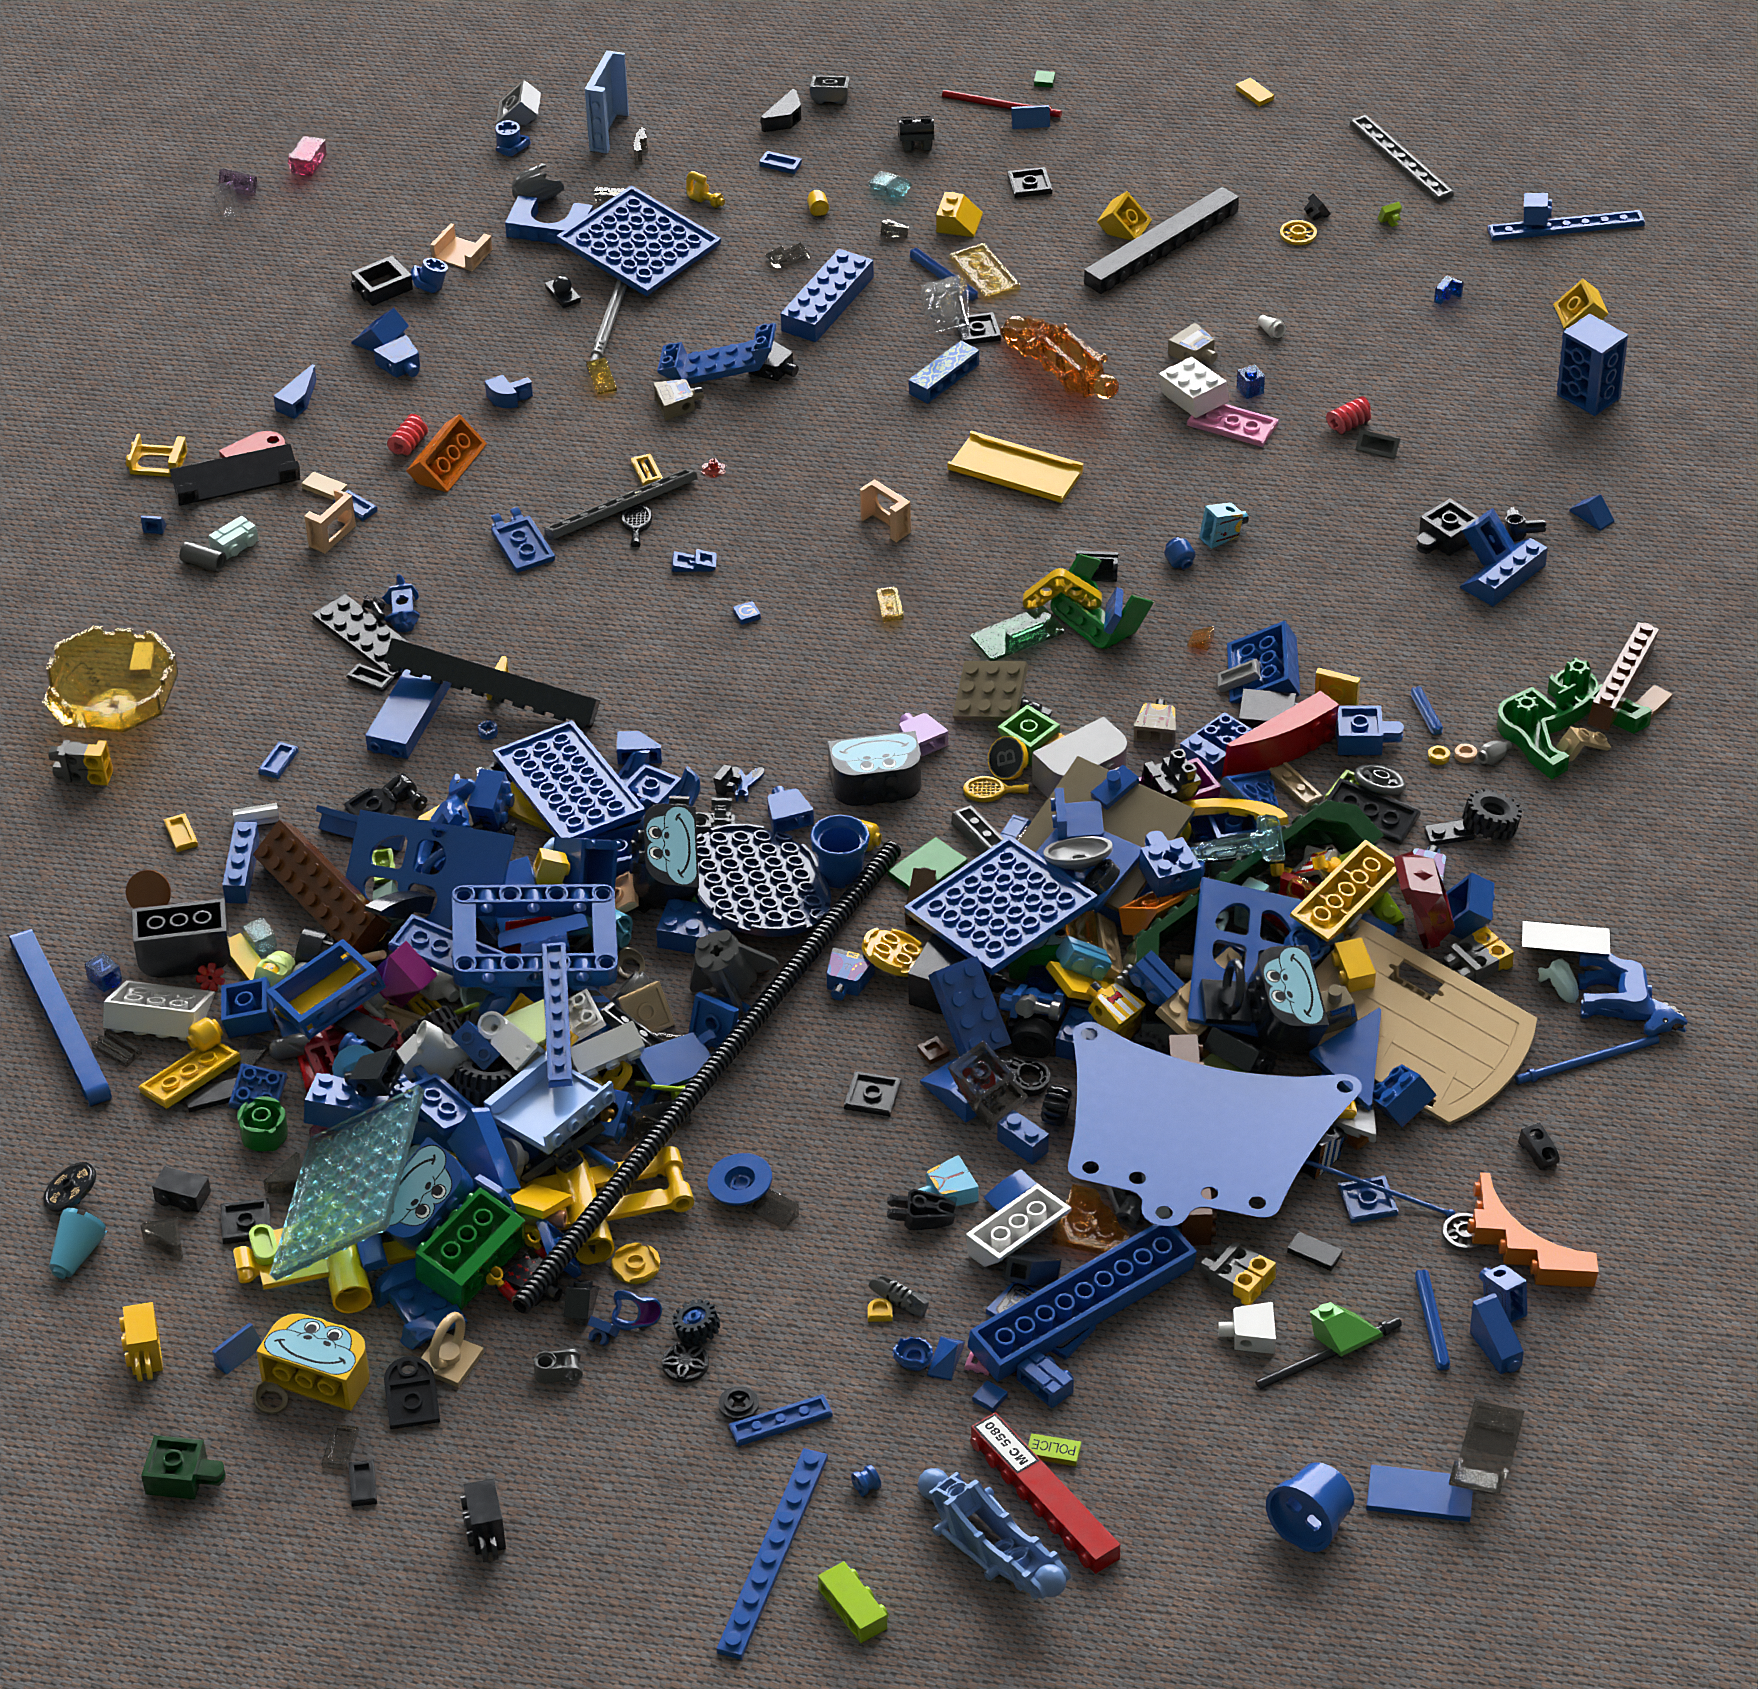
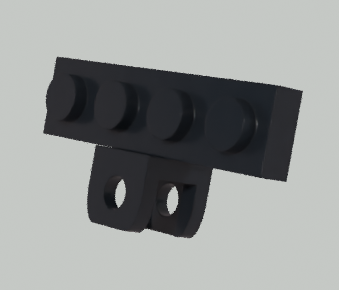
M594 1117L550 1154L541 1150L538 1156L529 1159L528 1163L524 1165L521 1181L527 1184L555 1164L563 1173L570 1172L583 1163V1158L577 1152V1149L606 1129Z

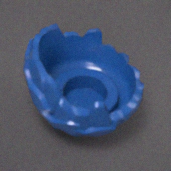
M920 1337L900 1338L898 1345H895L892 1354L894 1360L904 1369L921 1371L931 1363L933 1349L929 1342Z

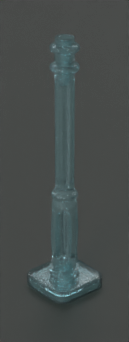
M1268 814L1257 817L1256 832L1228 835L1206 843L1202 842L1199 846L1190 848L1197 861L1202 860L1203 862L1239 857L1258 850L1261 851L1266 861L1280 862L1285 860L1279 819L1275 815Z

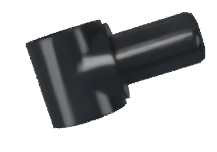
M1511 507L1510 510L1506 511L1505 528L1513 542L1523 540L1526 533L1546 531L1545 520L1526 521L1524 516L1520 515L1518 510H1515V507Z

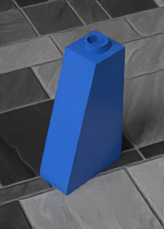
M488 1107L471 1108L447 1140V1143L473 1180L481 1174L502 1187L511 1196L518 1192L521 1187L491 1111Z

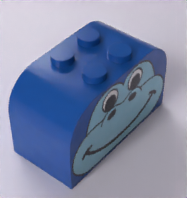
M427 1137L365 1214L406 1249L416 1251L422 1242L426 1243L431 1238L434 1229L439 1225L442 1226L447 1221L450 1213L454 1209L458 1210L463 1205L465 1198L470 1193H473V1180L454 1156Z

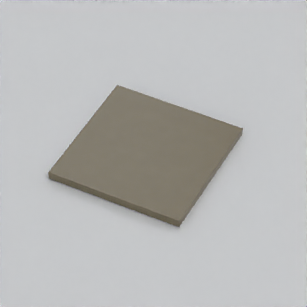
M1077 756L1056 788H1064L1065 803L1095 801L1091 797V791L1107 778V773L1110 770ZM1139 783L1108 810L1101 805L1104 831L1142 848L1145 847L1146 835L1151 831L1163 832L1168 841L1178 839L1195 814L1194 808ZM1055 791L1051 793L1019 839L1021 844L1033 852H1036L1055 830L1053 828L1052 815H1055L1056 811L1051 812L1050 799L1055 798ZM1139 862L1106 901L1104 906L1119 912L1118 908L1138 898L1148 883L1139 869Z

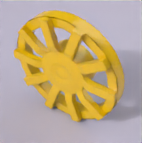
M1303 220L1286 222L1280 229L1282 240L1292 245L1309 244L1317 236L1316 227ZM1288 227V229L1291 230V232H1287L1284 230Z

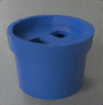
M1317 1462L1308 1464L1290 1480L1280 1483L1269 1492L1266 1498L1267 1516L1276 1532L1286 1541L1308 1552H1318L1328 1547L1337 1534L1338 1526L1354 1505L1353 1490L1346 1478L1333 1467Z

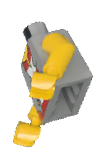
M1330 847L1326 851L1307 855L1295 868H1284V863L1270 864L1272 876H1281L1285 871L1320 885L1342 862L1338 858V851Z

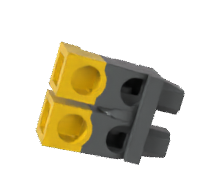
M64 740L62 746H51L49 750V760L59 761L53 764V776L63 777L65 783L74 781L77 783L108 786L113 773V766L107 741H98L97 745Z
M1484 926L1457 944H1452L1450 946V953L1442 958V965L1451 970L1458 968L1459 970L1456 971L1458 974L1478 984L1481 980L1488 979L1495 972L1503 968L1507 970L1513 967L1514 951L1502 940H1499L1490 929Z
M1235 1241L1230 1246L1219 1242L1213 1251V1257L1217 1260L1214 1261L1205 1257L1200 1263V1272L1209 1277V1284L1214 1287L1216 1286L1223 1292H1229L1241 1299V1303L1246 1306L1251 1305L1261 1295V1291H1264L1276 1278V1262L1247 1248L1240 1247V1244Z

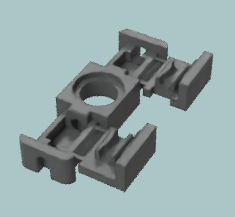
M669 796V804L689 806V797ZM712 798L711 810H714V813L696 812V822L705 823V825L701 826L696 825L697 834H705L713 827L735 824V815L731 814L732 798Z

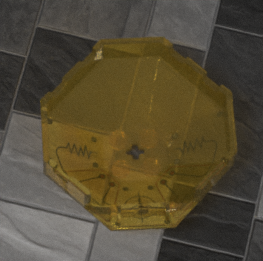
M94 625L56 643L54 657L49 659L46 666L49 687L43 699V704L63 727L125 733L163 714L179 674L176 655L154 631L145 630L144 635L133 634V629L115 628L114 632L104 631L103 626ZM111 704H114V705H117V704H118V708L111 707L110 705H111Z

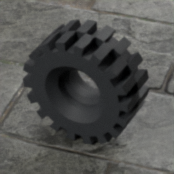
M1479 789L1475 793H1470L1462 819L1464 825H1467L1469 830H1474V834L1483 835L1482 838L1485 839L1491 837V840L1494 841L1497 838L1500 841H1504L1505 838L1510 839L1512 835L1516 834L1522 817V808H1519L1520 804L1518 802H1514V798H1507V794L1503 792L1498 794L1497 790L1489 792L1488 789H1483L1482 792Z

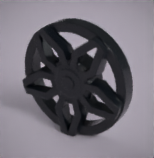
M674 1343L673 1346L666 1350L662 1357V1369L665 1375L676 1382L688 1383L696 1381L707 1372L709 1367L708 1354L700 1344ZM701 1355L703 1356L705 1362L699 1359ZM668 1368L676 1369L677 1375L672 1373ZM691 1370H692V1371H698L697 1373H695V1374H693V1375L687 1376V1375L690 1373Z

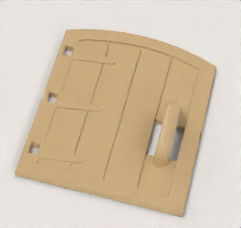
M1360 919L1357 923L1360 926L1352 937L1347 935L1343 941L1362 937L1376 972L1374 988L1350 993L1355 1003L1358 1020L1377 1008L1381 1009L1374 1082L1378 1084L1384 1081L1393 1068L1403 1064L1420 1074L1437 1095L1431 1100L1434 1103L1433 1106L1426 1105L1422 1109L1423 1111L1447 1125L1468 1117L1495 1098L1518 1072L1532 1044L1537 1017ZM1331 953L1315 970L1320 993L1328 991L1329 987L1334 984L1345 986L1341 985L1339 981V970L1332 964ZM1405 962L1442 983L1443 985L1438 990V995L1434 994L1433 996L1399 977L1400 965ZM1346 1028L1324 1034L1319 1045Z

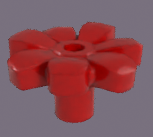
M209 963L208 968L204 965L199 967L198 972L201 974L196 976V982H202L201 990H207L210 987V991L216 992L219 989L218 985H224L225 978L220 977L225 973L222 968L216 969L215 963Z

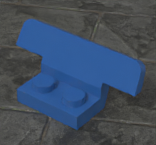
M579 913L503 931L498 935L499 949L521 944V954L542 953V944L565 942L566 952L570 951L567 933L589 927L585 915Z

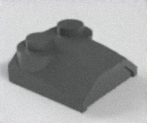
M813 75L810 84L811 100H814L817 104H823L826 101L833 102L834 104H843L844 101L848 100L850 76Z

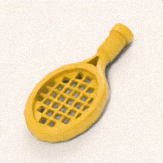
M980 776L967 781L964 784L963 791L964 795L971 800L992 802L1000 799L1007 793L1029 794V784L1008 786L997 778Z

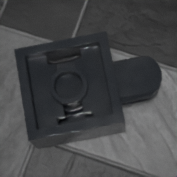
M1451 498L1420 516L1419 536H1417L1416 543L1417 550L1420 553L1429 554L1438 548L1446 555H1452L1469 544L1461 530L1479 517Z
M494 1478L463 1484L465 1495H460L464 1526L467 1530L468 1546H474L475 1554L482 1555L483 1563L488 1562L487 1553L492 1552L493 1561L499 1560L498 1551L505 1550L506 1543Z

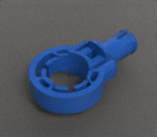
M1298 926L1293 928L1284 940V946H1298L1297 939L1302 940L1310 949L1314 965L1322 955L1329 952L1330 945L1342 942L1344 935L1340 933L1326 942L1308 928Z

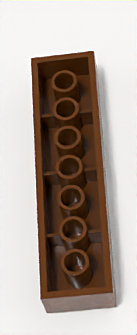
M279 819L252 854L337 942L344 939L360 955L371 953L375 945L378 944L391 927L392 923L385 916H379L364 910L365 905L369 904L370 901L296 827Z

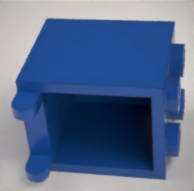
M554 837L553 851L566 853L570 863V871L568 876L564 877L563 884H606L611 886L615 892L617 852L621 849L620 841Z

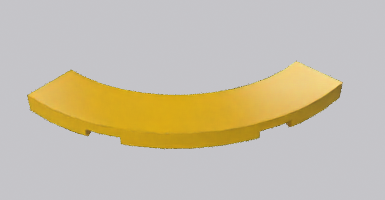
M1213 798L1182 802L1195 809L1193 816L1229 812L1230 815L1247 817L1248 814L1253 815L1255 820L1263 823L1267 828L1289 824L1288 816L1285 812L1273 805L1259 801Z

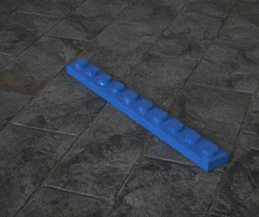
M803 1448L716 1648L717 1654L742 1660L828 1460V1454Z

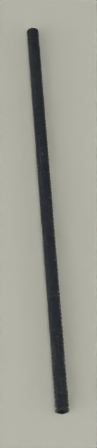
M887 841L883 844L740 1021L737 1022L722 1043L719 1044L718 1048L701 1066L696 1075L693 1076L677 1098L674 1099L654 1126L651 1127L631 1154H629L627 1159L624 1160L604 1187H602L600 1192L597 1193L592 1202L589 1203L568 1231L565 1232L556 1246L553 1247L532 1275L529 1276L528 1280L520 1287L519 1291L511 1299L512 1306L518 1312L523 1314L530 1312L531 1308L535 1306L572 1258L575 1257L576 1253L579 1252L588 1238L591 1237L607 1215L614 1209L616 1204L634 1184L635 1180L653 1161L654 1157L657 1156L662 1147L665 1146L685 1119H687L696 1105L699 1104L715 1082L718 1081L780 1002L783 1001L784 997L787 996L884 874L900 857L901 849L898 844L892 841Z

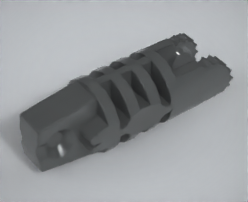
M885 1275L874 1278L869 1282L868 1286L873 1292H876V1294L897 1307H901L904 1311L918 1316L925 1315L929 1301L915 1290Z

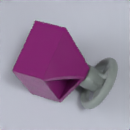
M405 941L376 968L386 988L362 1005L372 1016L381 1019L388 1018L382 1006L389 1001L401 1009L428 985L437 974L413 947Z

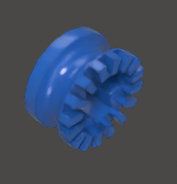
M486 720V722L482 721V723L478 724V735L480 738L490 740L498 735L496 722Z

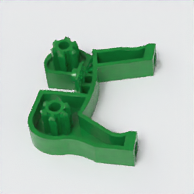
M1574 658L1571 663L1567 662L1565 669L1560 671L1555 677L1553 674L1549 677L1547 693L1557 700L1556 705L1534 687L1528 688L1501 702L1498 708L1497 729L1506 740L1514 743L1524 752L1532 765L1552 780L1568 771L1569 755L1552 746L1549 734L1569 727L1590 713L1593 701L1602 684L1598 685L1596 677L1591 673L1590 664L1587 660L1581 661L1578 658ZM1626 698L1612 724L1635 734L1650 725L1652 710L1647 706L1638 705Z

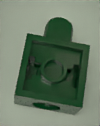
M154 1435L141 1477L145 1495L195 1500L200 1484L220 1486L226 1479V1473L222 1461L207 1459L204 1440Z

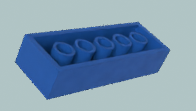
M838 249L780 313L781 331L817 342L874 278L873 259Z

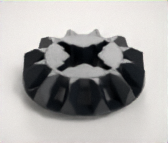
M744 1386L731 1387L725 1390L719 1398V1410L722 1411L724 1417L729 1416L732 1421L736 1418L743 1420L747 1416L752 1417L759 1407L758 1395L752 1389ZM734 1401L738 1403H741L743 1401L744 1407H741L739 1405L735 1407Z

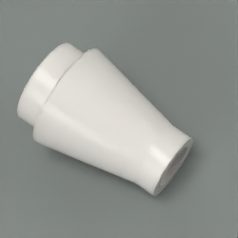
M1261 315L1258 318V326L1271 338H1280L1285 333L1286 326L1282 320Z

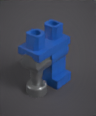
M1020 984L1017 989L1007 987L1004 994L1002 993L1000 996L999 1009L1011 1011L1010 1017L1017 1018L1019 1015L1029 1018L1036 1013L1047 1015L1050 1020L1058 1021L1065 1010L1066 994L1062 989H1057L1054 994L1041 992L1035 987L1027 989L1028 985Z

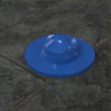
M749 1153L733 1154L723 1158L713 1166L708 1175V1188L711 1195L721 1203L732 1206L750 1204L760 1199L769 1190L772 1183V1171L769 1164L757 1155Z

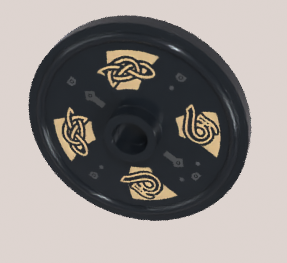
M79 1162L62 1170L46 1188L43 1198L45 1206L51 1211L60 1212L80 1204V1201L90 1192L95 1183V1168L90 1163Z

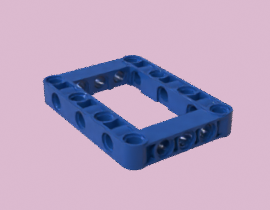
M606 884L462 885L456 887L452 892L454 983L460 987H544L542 953L476 954V918L478 916H496V918L524 916L566 917L581 913L592 918L594 953H566L568 986H608L614 984L617 980L618 970L614 889Z

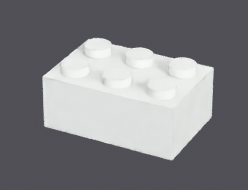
M1193 357L1187 358L1159 373L1161 392L1195 418L1229 402L1227 381Z

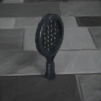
M643 504L629 507L621 515L622 525L625 529L632 532L631 547H640L639 533L647 529L652 523V512Z

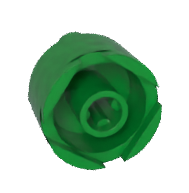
M271 1097L254 1098V1102L244 1103L237 1114L243 1145L255 1151L277 1150L288 1136L285 1109L277 1099Z

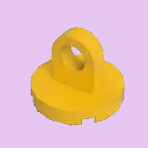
M621 1061L618 1067L607 1070L603 1077L598 1074L591 1078V1080L601 1086H604L608 1081H612L613 1088L622 1091L632 1076V1066L625 1061ZM623 1068L622 1073L618 1076L619 1071Z

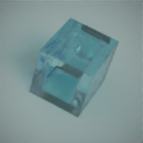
M263 917L242 926L244 938L258 956L277 949L275 933Z

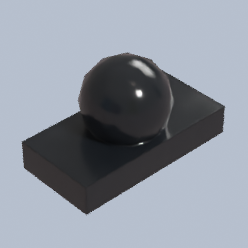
M558 276L556 279L545 283L547 291L563 309L581 302L580 296L572 288V283L568 277Z

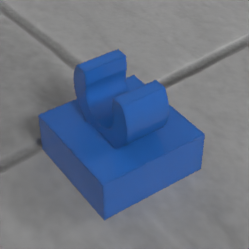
M592 1315L587 1324L594 1328L589 1333L588 1339L594 1341L601 1334L600 1344L603 1346L609 1343V1335L616 1337L620 1331V1328L614 1324Z

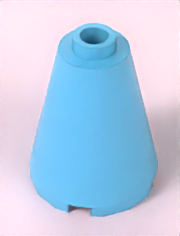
M66 1208L60 1216L49 1264L52 1274L60 1279L71 1277L107 1233V1230L104 1231L106 1225L88 1212H85L83 1216L77 1214L78 1209Z

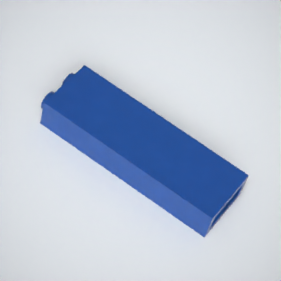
M405 669L365 735L367 750L374 753L392 755L396 758L408 759L449 690L451 683L443 681V685L430 681V676L415 677L410 675V670Z

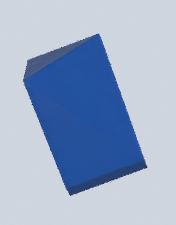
M941 1336L927 1376L951 1381L965 1341Z

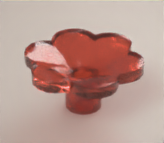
M715 458L710 459L709 463L702 465V474L716 478L726 473V465L719 463Z

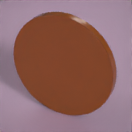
M142 870L129 879L126 886V898L133 909L168 905L171 898V887L168 880L161 873L154 870Z

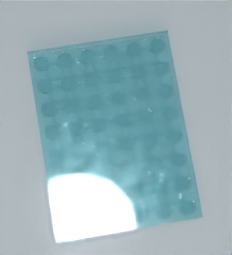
M420 1085L310 1137L271 1268L270 1276L277 1281L285 1276L288 1277L302 1268H308L317 1261L327 1259L334 1253L341 1250L344 1251L349 1246L363 1242L367 1238L388 1229L425 1090Z

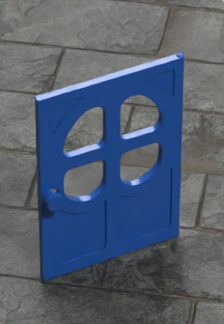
M360 810L345 877L367 899L365 885L371 877L397 881L398 891H410L414 884L432 887L437 894V903L431 914L423 919L448 929L452 925V892L456 887L462 885H505L515 836ZM397 836H405L407 838L403 864L399 869L373 864L372 854L378 845ZM425 840L439 842L445 850V866L439 873L434 875L418 873L415 870L419 847ZM478 916L479 919L490 925L495 931L496 916Z
M1205 877L1201 878L1187 1017L1189 1022L1259 1037L1255 1023H1251L1250 1026L1205 1024L1200 982L1202 979L1223 980L1225 969L1217 964L1212 955L1213 944L1215 943L1239 947L1245 951V982H1248L1258 962V954L1263 953L1270 947L1284 946L1283 944L1263 940L1260 937L1262 914L1270 913L1277 916L1290 933L1293 928L1303 926L1290 917V913L1303 900ZM1232 906L1245 908L1249 913L1247 935L1219 930L1215 925L1216 918L1224 910ZM1297 939L1298 945H1306L1302 940ZM1235 972L1232 981H1236Z

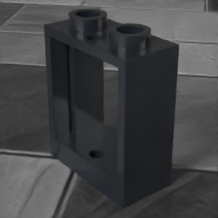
M393 256L351 272L352 281L350 283L352 289L355 292L358 291L363 301H368L372 306L413 290L412 275ZM387 274L393 278L373 288L368 284V282Z

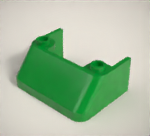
M1079 553L1069 572L1098 589L1097 584L1091 578L1101 560ZM1073 587V588H1071V589L1074 590V591H1080V590H1082V589L1079 588V587ZM1062 592L1052 598L1050 607L1055 615L1095 647L1107 649L1136 633L1154 602L1131 595L1122 610V618L1112 634L1104 631L1105 611L1101 608L1088 609Z

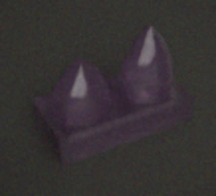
M224 168L219 170V189L248 196L256 194V186L259 183L257 176Z

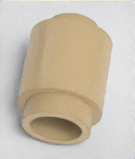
M1180 955V959H1175V973H1179V978H1191L1193 955Z

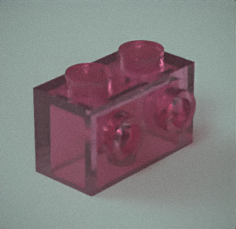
M303 136L300 142L296 144V148L288 156L291 173L313 176L327 155L325 139Z

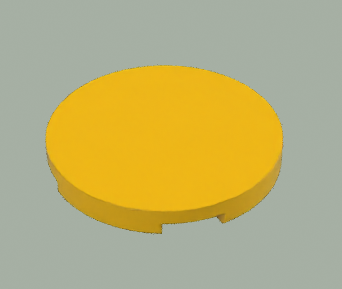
M878 928L872 929L866 933L862 942V951L872 964L885 972L903 977H908V972L923 948L921 947L922 943L915 937L893 928L891 931L879 930Z

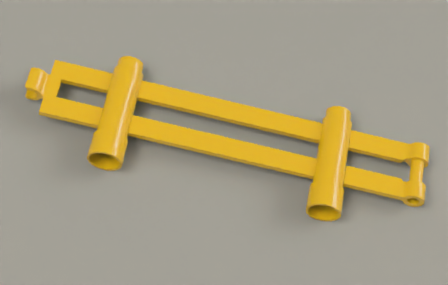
M674 1146L662 1148L637 1179L642 1180L662 1174L667 1177L669 1187L665 1190L660 1188L623 1196L591 1237L588 1238L587 1242L584 1243L583 1247L580 1248L579 1252L576 1253V1257L581 1263L589 1265L604 1262L613 1255L615 1247L607 1221L672 1209L675 1212H685L693 1207L695 1201L690 1185L683 1180L681 1174L684 1165L678 1148ZM578 1149L577 1152L583 1158V1163L570 1172L563 1173L557 1166L555 1175L535 1178L527 1184L520 1181V1190L531 1184H537L572 1195V1203L561 1209L567 1212V1221L565 1228H557L560 1231L569 1229L574 1221L592 1202L593 1198L596 1197V1188L604 1187L616 1172L603 1165L589 1168L583 1153ZM624 1161L617 1162V1163H618V1168L620 1167V1165H621ZM328 1196L318 1203L317 1222L273 1230L278 1251L322 1243L325 1255L277 1265H260L255 1261L251 1248L241 1246L233 1250L240 1283H249L261 1275L263 1290L329 1277L328 1283L333 1306L339 1312L347 1314L359 1312L368 1307L372 1301L367 1272L363 1269L354 1232L376 1226V1224L365 1212L351 1215L345 1200L340 1196ZM525 1225V1236L527 1234L530 1237L533 1236L532 1231L534 1229L538 1230V1227ZM397 1241L383 1243L388 1265L416 1258L415 1251L406 1249ZM595 1244V1254L590 1251L589 1245Z

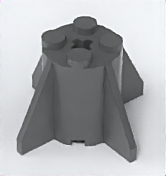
M729 930L715 931L700 937L696 942L697 947L695 949L689 989L693 993L714 987L719 994L730 998L733 1006L739 1009L738 1016L742 1017L744 1013L741 996L750 990L749 986L752 982H756L757 973L778 967L779 963L776 958L739 943Z

